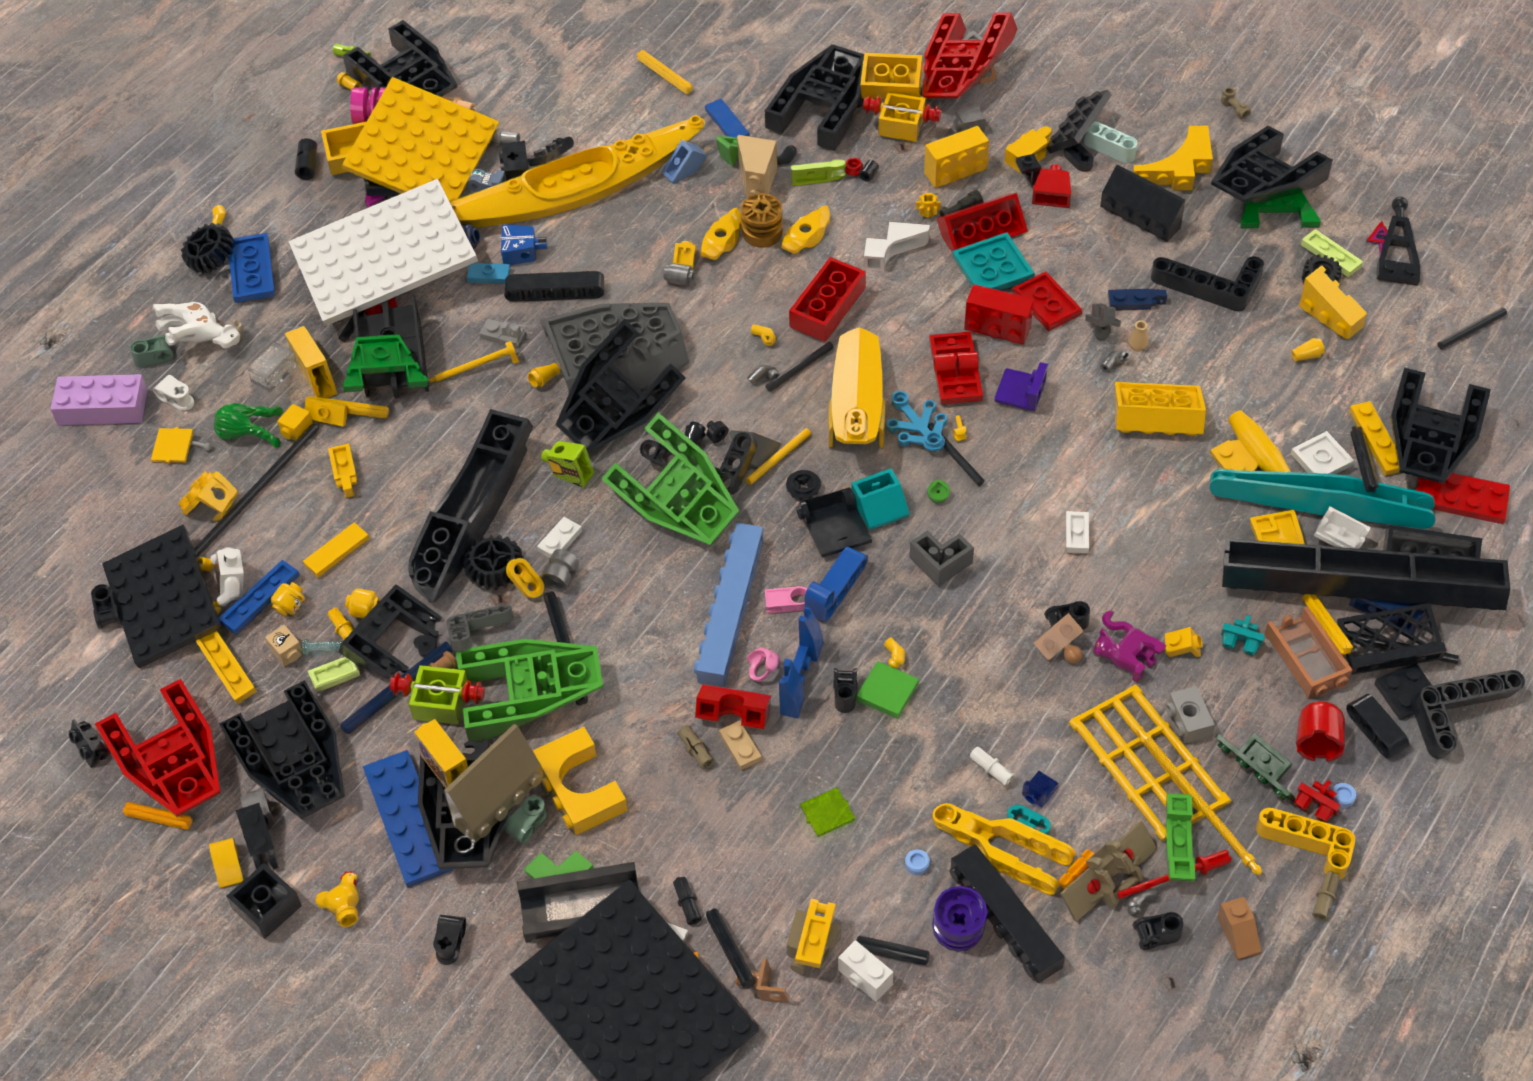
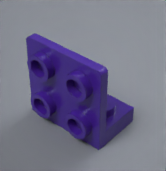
M1040 362L1038 369L1033 370L1032 374L1006 368L994 401L1035 412L1046 383L1048 364Z

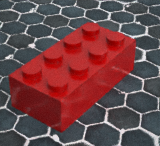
M829 257L790 308L789 327L826 342L865 290L866 271Z

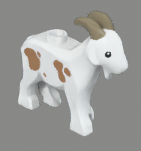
M201 303L153 304L157 317L164 314H173L162 317L161 320H156V327L159 331H163L168 327L170 333H165V340L168 345H174L182 341L201 343L213 340L214 344H220L223 348H229L237 345L243 339L241 333L243 325L240 321L236 320L234 322L236 327L232 325L222 327L216 323L215 314L210 313L207 307Z

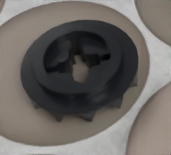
M809 470L795 471L786 480L787 492L791 494L792 498L799 497L800 500L803 498L811 499L821 489L820 478ZM805 483L807 484V488H806V487L800 488V484H801V485H804Z

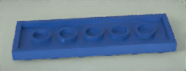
M408 750L363 766L406 887H411L453 871V869L439 870L418 807L419 778Z

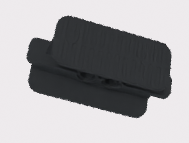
M415 295L411 296L412 305L389 308L387 300L382 302L383 313L358 317L357 309H353L356 337L400 335L411 352L414 362L418 363L421 373L428 379L421 321ZM405 371L361 374L366 398L369 397V388L388 385L392 386L394 398H400L399 388L408 386ZM429 384L428 387H425L426 392H429Z

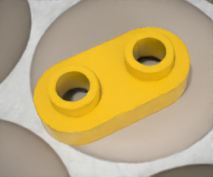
M523 558L512 559L508 562L506 573L519 591L527 598L539 597L544 591V583L531 565ZM515 566L518 568L517 574L514 571ZM529 583L532 585L531 591L528 589Z

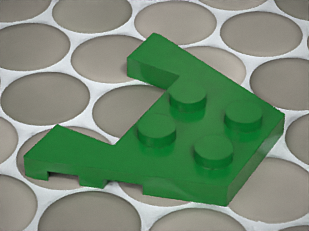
M1299 192L1265 203H1247L1240 228H1259L1260 220L1258 213L1298 212L1301 228H1320L1321 220L1303 192Z
M400 335L356 337L347 376L343 384V392L363 391L361 374L405 371L408 388L428 387V379L421 373L420 366L417 362H414L411 352Z

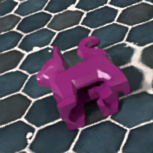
M1112 610L1106 611L1102 616L1103 624L1113 631L1125 630L1127 634L1119 644H1116L1102 628L1100 630V637L1095 643L1093 653L1096 657L1108 658L1117 667L1129 671L1132 674L1133 681L1137 683L1143 677L1142 672L1146 668L1137 658L1142 657L1146 661V666L1151 669L1157 662L1154 657L1155 653H1163L1166 645L1125 621H1111L1114 612Z

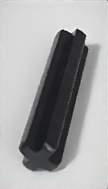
M861 935L856 939L859 944L872 954L921 965H927L930 953L928 950Z

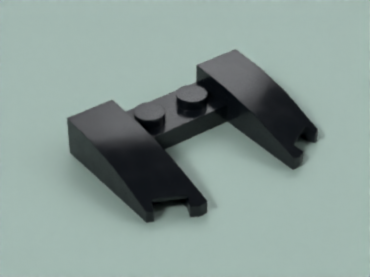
M395 584L341 643L338 652L360 667L387 680L390 678V674L401 671L403 674L408 671L409 667L375 642L396 619L412 629L436 639L439 631L433 630L435 622H440L441 616Z

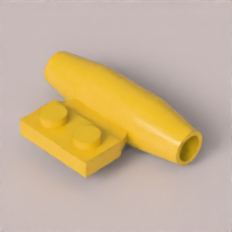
M1242 410L1234 412L1228 419L1238 440H1228L1210 450V455L1221 469L1256 471L1259 467L1262 471L1291 472L1280 450L1264 430Z

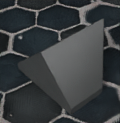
M731 430L729 434L733 440L736 434L746 431ZM746 432L755 438L758 444L749 467L757 469L770 458L782 443L754 432ZM745 439L742 442V448L748 446L749 439Z

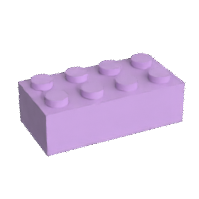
M142 374L57 377L50 410L57 425L142 423L148 390Z

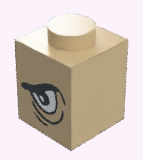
M285 625L265 637L269 649L284 667L297 661L299 657L304 655L299 641Z

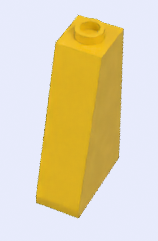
M305 326L285 333L290 350L315 397L329 398L337 395L338 393L327 361Z

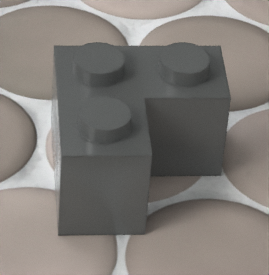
M927 530L910 542L909 558L938 586L973 563L974 547L960 533L944 544H941Z

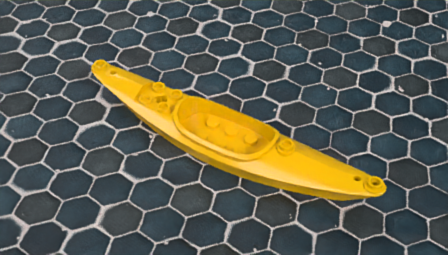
M695 115L688 120L645 134H635L630 139L618 140L608 146H597L529 169L521 176L451 201L450 204L461 225L471 224L475 228L528 221L573 210L611 195L662 166L670 159L681 140L690 142L703 129L705 121L700 116Z

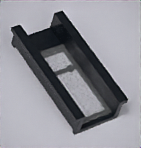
M635 862L517 881L525 942L560 935L627 880H630L639 890Z

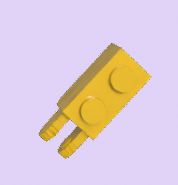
M1044 126L1037 131L1032 129L1023 134L1014 143L1009 144L1005 148L1004 163L1022 175L1015 162L1016 158L1033 153L1038 162L1045 158L1046 147L1051 141L1049 136L1052 135V128Z

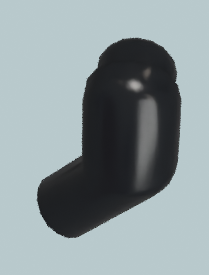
M793 145L787 146L781 155H777V165L791 163L797 154V149Z

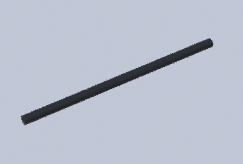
M311 424L196 545L194 551L197 557L319 430L316 424Z

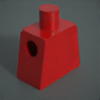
M1058 164L1051 165L1050 169H1041L1033 188L1032 204L1070 208L1071 184L1069 172L1063 171L1062 167Z

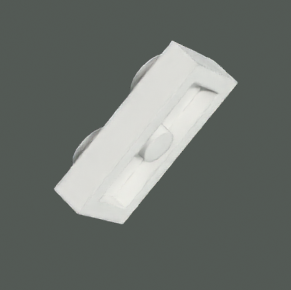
M1066 511V553H1088L1089 512Z
M563 517L537 546L538 552L550 558L554 550H566L580 535L582 527Z

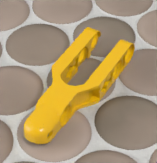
M948 803L937 806L932 814L933 823L937 828L951 834L956 840L970 847L976 844L996 871L1048 895H1054L1060 883L1057 879L1043 872L1041 868L1037 867L1036 869L1019 861L1018 857L990 845L989 841L994 837L1000 836L1065 866L1071 864L1076 854V851L1070 845L1011 818L990 821Z

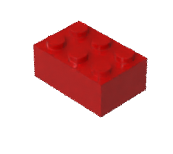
M973 284L966 301L964 330L1024 345L1031 329L1034 299Z

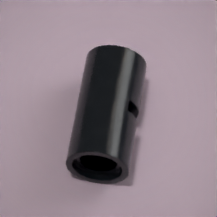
M309 138L301 139L298 142L295 175L302 180L312 179L315 174L318 145Z

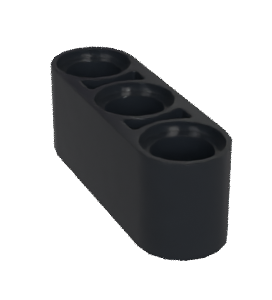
M1365 694L1346 705L1349 717L1385 758H1390L1409 747V740L1406 734L1372 695Z

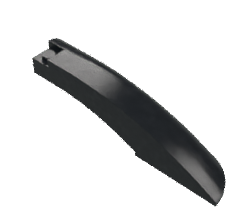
M490 409L475 444L459 474L433 512H429L411 552L408 565L409 576L414 588L427 600L435 603L464 567V553L468 552V546H473L474 540L480 542L481 537H484L494 520L528 450L525 445L533 429L529 419Z

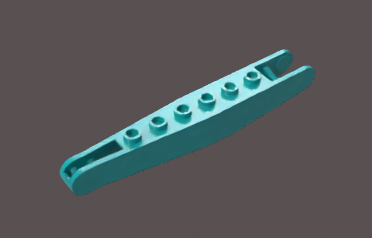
M1229 469L1214 470L1210 476V491L1218 497L1318 515H1325L1328 508L1332 507L1355 520L1418 529L1431 528L1436 522L1435 514L1431 511L1435 506V499L1432 495L1377 482L1378 488H1376L1377 491L1375 493H1367L1363 480L1357 477L1326 473L1241 471Z

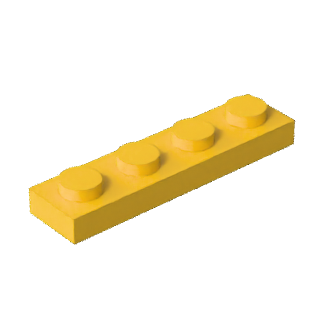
M1371 401L1351 405L1349 412L1357 427L1361 426L1363 428L1367 445L1383 475L1388 476L1400 473L1395 444Z
M218 631L196 640V643L237 704L257 692Z

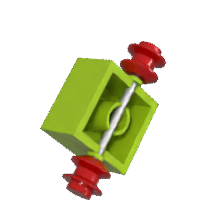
M420 665L415 681H413L410 674H407L405 678H401L398 672L390 680V690L393 691L394 696H397L399 692H403L404 697H407L412 691L409 708L413 720L432 721L435 719L440 723L459 725L464 702L468 704L471 699L474 700L475 705H478L479 701H483L485 695V687L481 686L480 681H478L476 686H473L471 681L467 680L465 670Z

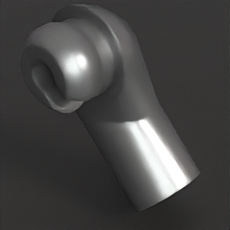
M1127 350L1112 351L1100 367L1104 372H1109L1114 365L1127 363L1131 358V354Z
M760 365L747 379L754 385L761 378H770L772 381L779 376V372L774 366Z
M1156 888L1146 889L1130 895L1126 900L1128 913L1131 915L1139 914L1141 912L1140 905L1143 902L1157 900Z

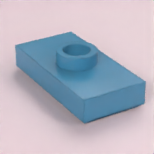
M473 263L469 265L467 282L505 284V278L510 275V264Z

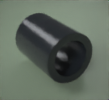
M868 160L860 171L859 177L865 182H870L879 169L878 163L874 160Z

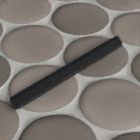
M555 592L544 593L545 605L557 642L571 644ZM586 695L576 700V704L579 706L587 704L588 696Z

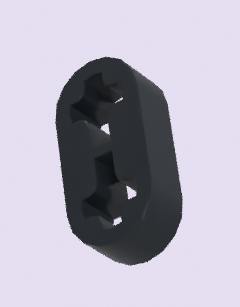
M1080 143L1064 149L1065 158L1077 170L1087 172L1092 169L1094 158Z

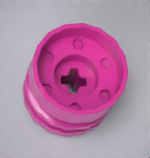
M367 87L352 89L350 97L352 124L367 122L386 87L380 88V91L377 87H374L371 96Z

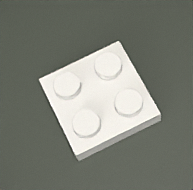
M1327 431L1291 450V455L1307 473L1338 474L1353 466L1354 463L1351 456Z

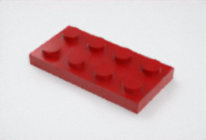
M1452 473L1444 484L1418 477L1416 491L1425 492L1433 496L1435 499L1433 510L1504 525L1510 485Z

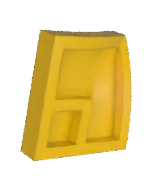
M1294 510L1250 517V526L1256 541L1304 544L1300 525Z

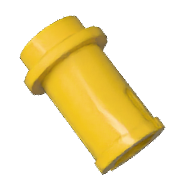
M341 72L337 76L339 86H345L351 91L353 88H361V82L350 77L349 73Z

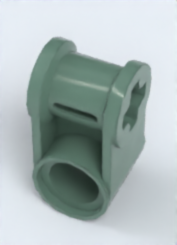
M165 335L137 340L130 345L134 364L140 368L165 363L173 358V352L165 340Z
M530 796L525 799L522 805L509 816L504 831L520 843H527L535 831L547 819L544 800L539 796Z

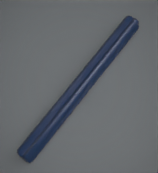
M446 641L402 674L401 678H405L407 674H410L413 681H415L419 666H428L430 663H435L443 657L445 651L452 653L451 645ZM390 685L341 722L340 726L346 734H350L397 697L390 690Z

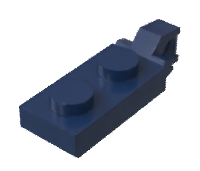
M1150 288L1108 290L1109 307H1114L1116 310H1149L1153 306L1166 304L1167 292L1166 290Z

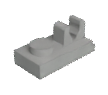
M487 319L479 335L480 339L506 345V342L511 341L514 348H519L526 335V331L517 324L512 326L508 322L503 323Z

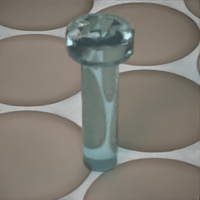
M303 639L302 653L303 655H309V651H339L343 641L309 642L308 639Z

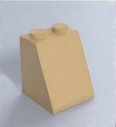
M738 135V163L746 198L754 194H769L777 172V142Z

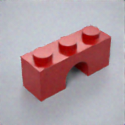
M702 684L696 697L695 718L718 722L721 716L733 714L741 717V726L764 729L770 715L771 695Z

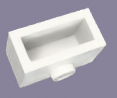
M856 940L838 957V971L875 1002L893 985V971Z

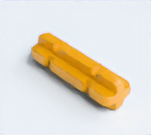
M1086 849L1081 854V857L1077 858L1069 867L1067 873L1060 877L1059 883L1063 889L1088 868L1086 861L1095 854L1094 852Z

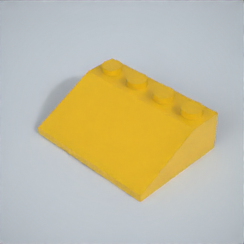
M1115 382L1116 430L1124 433L1141 431L1145 434L1163 432L1167 435L1185 433L1188 436L1204 434L1206 407L1201 386Z

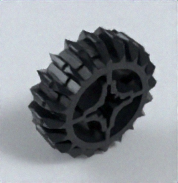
M213 222L210 225L205 223L202 228L198 227L195 232L192 231L191 236L186 237L187 241L182 243L184 247L181 249V257L188 268H191L196 273L201 272L204 274L206 271L211 273L213 269L218 270L221 264L224 265L225 260H229V255L233 254L232 249L235 247V240L229 230L219 223L216 225Z
M490 534L489 538L485 539L482 536L480 542L474 540L473 546H468V552L464 553L463 566L465 574L472 584L476 583L479 588L485 586L487 591L490 587H494L497 591L498 586H503L506 589V583L513 584L506 573L508 562L517 558L524 559L520 546H517L515 540L511 541L508 536L503 539L500 534L494 538ZM515 566L514 571L517 574L518 568Z

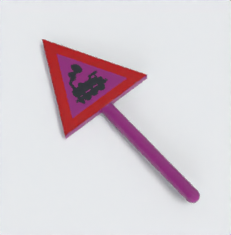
M1382 221L1366 240V242L1379 243V256L1387 233V228Z

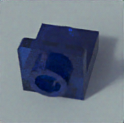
M1038 771L1030 782L1025 781L1022 795L1028 802L1037 804L1042 808L1057 790L1059 783Z

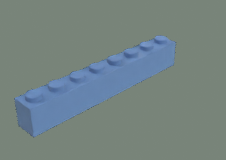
M737 523L735 531L730 533L729 544L731 546L730 549L725 551L724 562L726 564L725 567L720 569V585L715 587L714 598H716L715 604L711 603L709 617L711 619L710 622L705 624V641H701L699 646V654L701 656L699 660H695L694 673L697 674L698 683L725 687L764 540L763 527Z

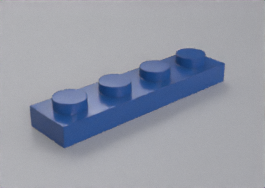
M281 560L219 617L221 625L237 635L271 603V597L281 584L286 583L290 585L291 582H294L300 576L299 571L284 560Z

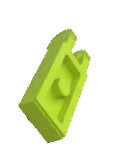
M835 159L831 162L792 165L791 183L793 186L843 179L846 177V172L842 169H845L846 162Z

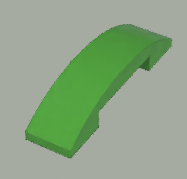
M1167 793L1166 857L1169 880L1195 882V860L1192 852L1191 819L1193 816L1192 795Z

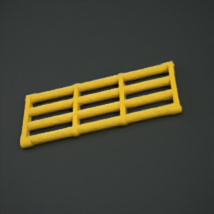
M1135 684L1094 708L1072 718L1068 723L1074 731L1081 735L1099 758V763L1107 768L1122 787L1129 801H1133L1155 829V834L1159 839L1165 841V826L1141 796L1152 790L1166 807L1167 793L1161 785L1170 779L1173 780L1183 794L1186 793L1163 767L1162 763L1152 754L1166 772L1155 779L1132 750L1142 744L1140 736L1135 733L1138 738L1126 743L1102 713L1103 711L1113 706L1134 732V726L1140 724L1121 702L1132 696L1157 726L1148 733L1153 738L1163 733L1185 760V763L1177 767L1179 772L1183 773L1191 768L1215 797L1217 802L1210 805L1212 811L1215 812L1227 806L1232 800L1225 792L1221 791L1199 764L1198 758L1190 753L1172 731L1171 725L1163 720L1145 698L1140 687ZM1094 717L1118 749L1107 754L1083 722ZM1124 754L1147 784L1135 790L1112 760ZM1193 801L1192 805L1197 810V813L1192 816L1191 825L1206 817Z

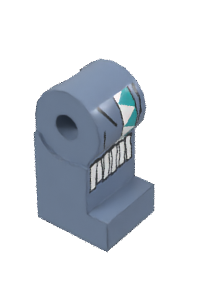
M474 169L466 185L474 192L487 189L505 182V171L497 170L496 173H490L481 169Z

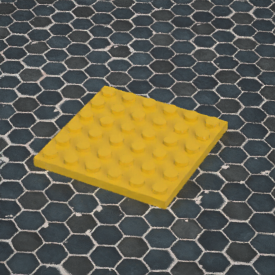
M392 77L344 160L342 169L401 194L438 179L449 202L459 199L463 194L472 171L478 166L499 126V121Z

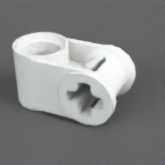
M167 375L153 388L154 394L161 401L170 404L180 411H187L194 406L195 402L193 397L189 395L188 386L171 375Z

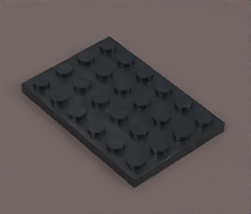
M184 525L176 527L102 563L110 589L118 606L117 611L134 663L138 668L222 629L188 531Z

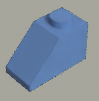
M681 140L661 173L675 184L697 172L707 154L696 144Z

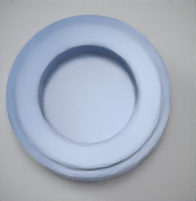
M1347 783L1336 784L1332 790L1337 795L1335 799L1331 797L1330 799L1340 804V808L1352 806L1356 799L1355 789Z
M916 849L906 855L905 867L909 873L922 875L928 871L930 858L926 852Z

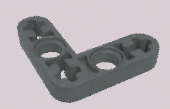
M500 605L448 618L447 627L452 650L459 652L471 648L472 639L470 631L511 621L514 618L512 607L510 605Z

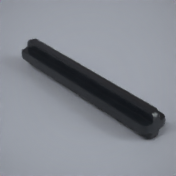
M713 908L707 911V920L742 987L748 988L753 986L755 983L754 977L718 909Z

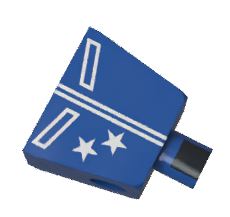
M502 224L501 256L503 264L515 265L535 261L536 250L548 248L547 237H536L534 227Z

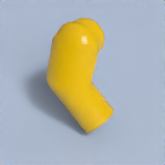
M890 637L884 643V646L891 652L892 656L888 660V664L898 669L905 662V650Z

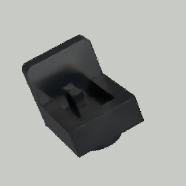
M1034 153L1017 157L1015 162L1020 172L1026 174L1031 185H1035L1042 168Z

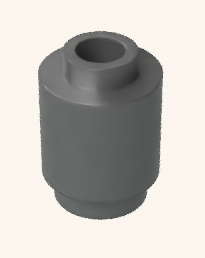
M677 263L666 264L663 278L668 283L685 286L693 282L695 271L692 270L691 266Z

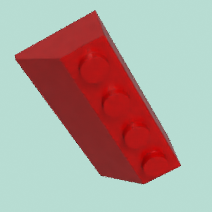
M1009 193L936 218L941 236L951 252L1004 233H1008L1010 237L1028 232L1017 193Z

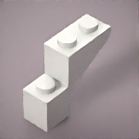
M889 222L887 240L866 239L864 270L884 271L887 261L892 256L927 245L929 243L930 225Z

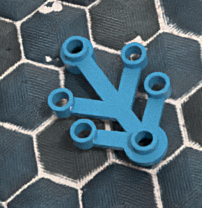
M905 391L894 392L891 396L893 407L897 410H902L911 422L898 421L892 418L887 421V430L890 433L906 430L922 434V436L910 435L907 432H901L898 435V444L902 447L909 446L910 443L924 445L926 450L932 452L941 450L945 445V439L941 433L943 427L948 424L947 415L944 413L937 414L934 417V429L930 431L928 425L931 415L936 412L935 401L926 400L923 403L924 410L920 419L909 405L908 394Z

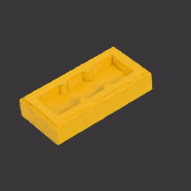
M310 396L306 397L305 410L310 412L312 420L342 427L346 425L347 404Z

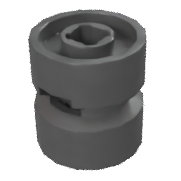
M563 549L554 550L549 559V564L545 566L540 575L544 585L554 591H565L572 579L571 576L574 575L579 566V560L569 551Z

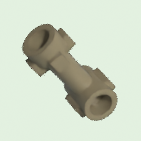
M1224 88L1221 103L1224 106L1232 105L1236 109L1235 114L1242 119L1247 118L1251 113L1250 107L1244 103L1241 104L1235 98L1236 92L1234 88Z

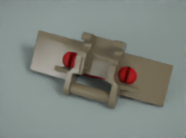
M1142 821L1136 824L1119 841L1109 840L1086 861L1089 868L1060 893L1074 921H1078L1102 899L1109 908L1114 909L1120 900L1118 899V891L1144 882L1139 865L1157 848ZM1121 871L1129 874L1130 877L1113 892L1116 885L1112 878Z

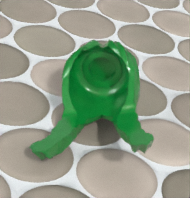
M237 403L227 404L216 412L214 430L224 440H232L252 434L255 437L267 440L274 447H280L281 442L279 438L274 437L273 434L263 427L252 424L248 417L261 416L269 418L282 415L283 410L278 405L269 408L264 406L251 407Z

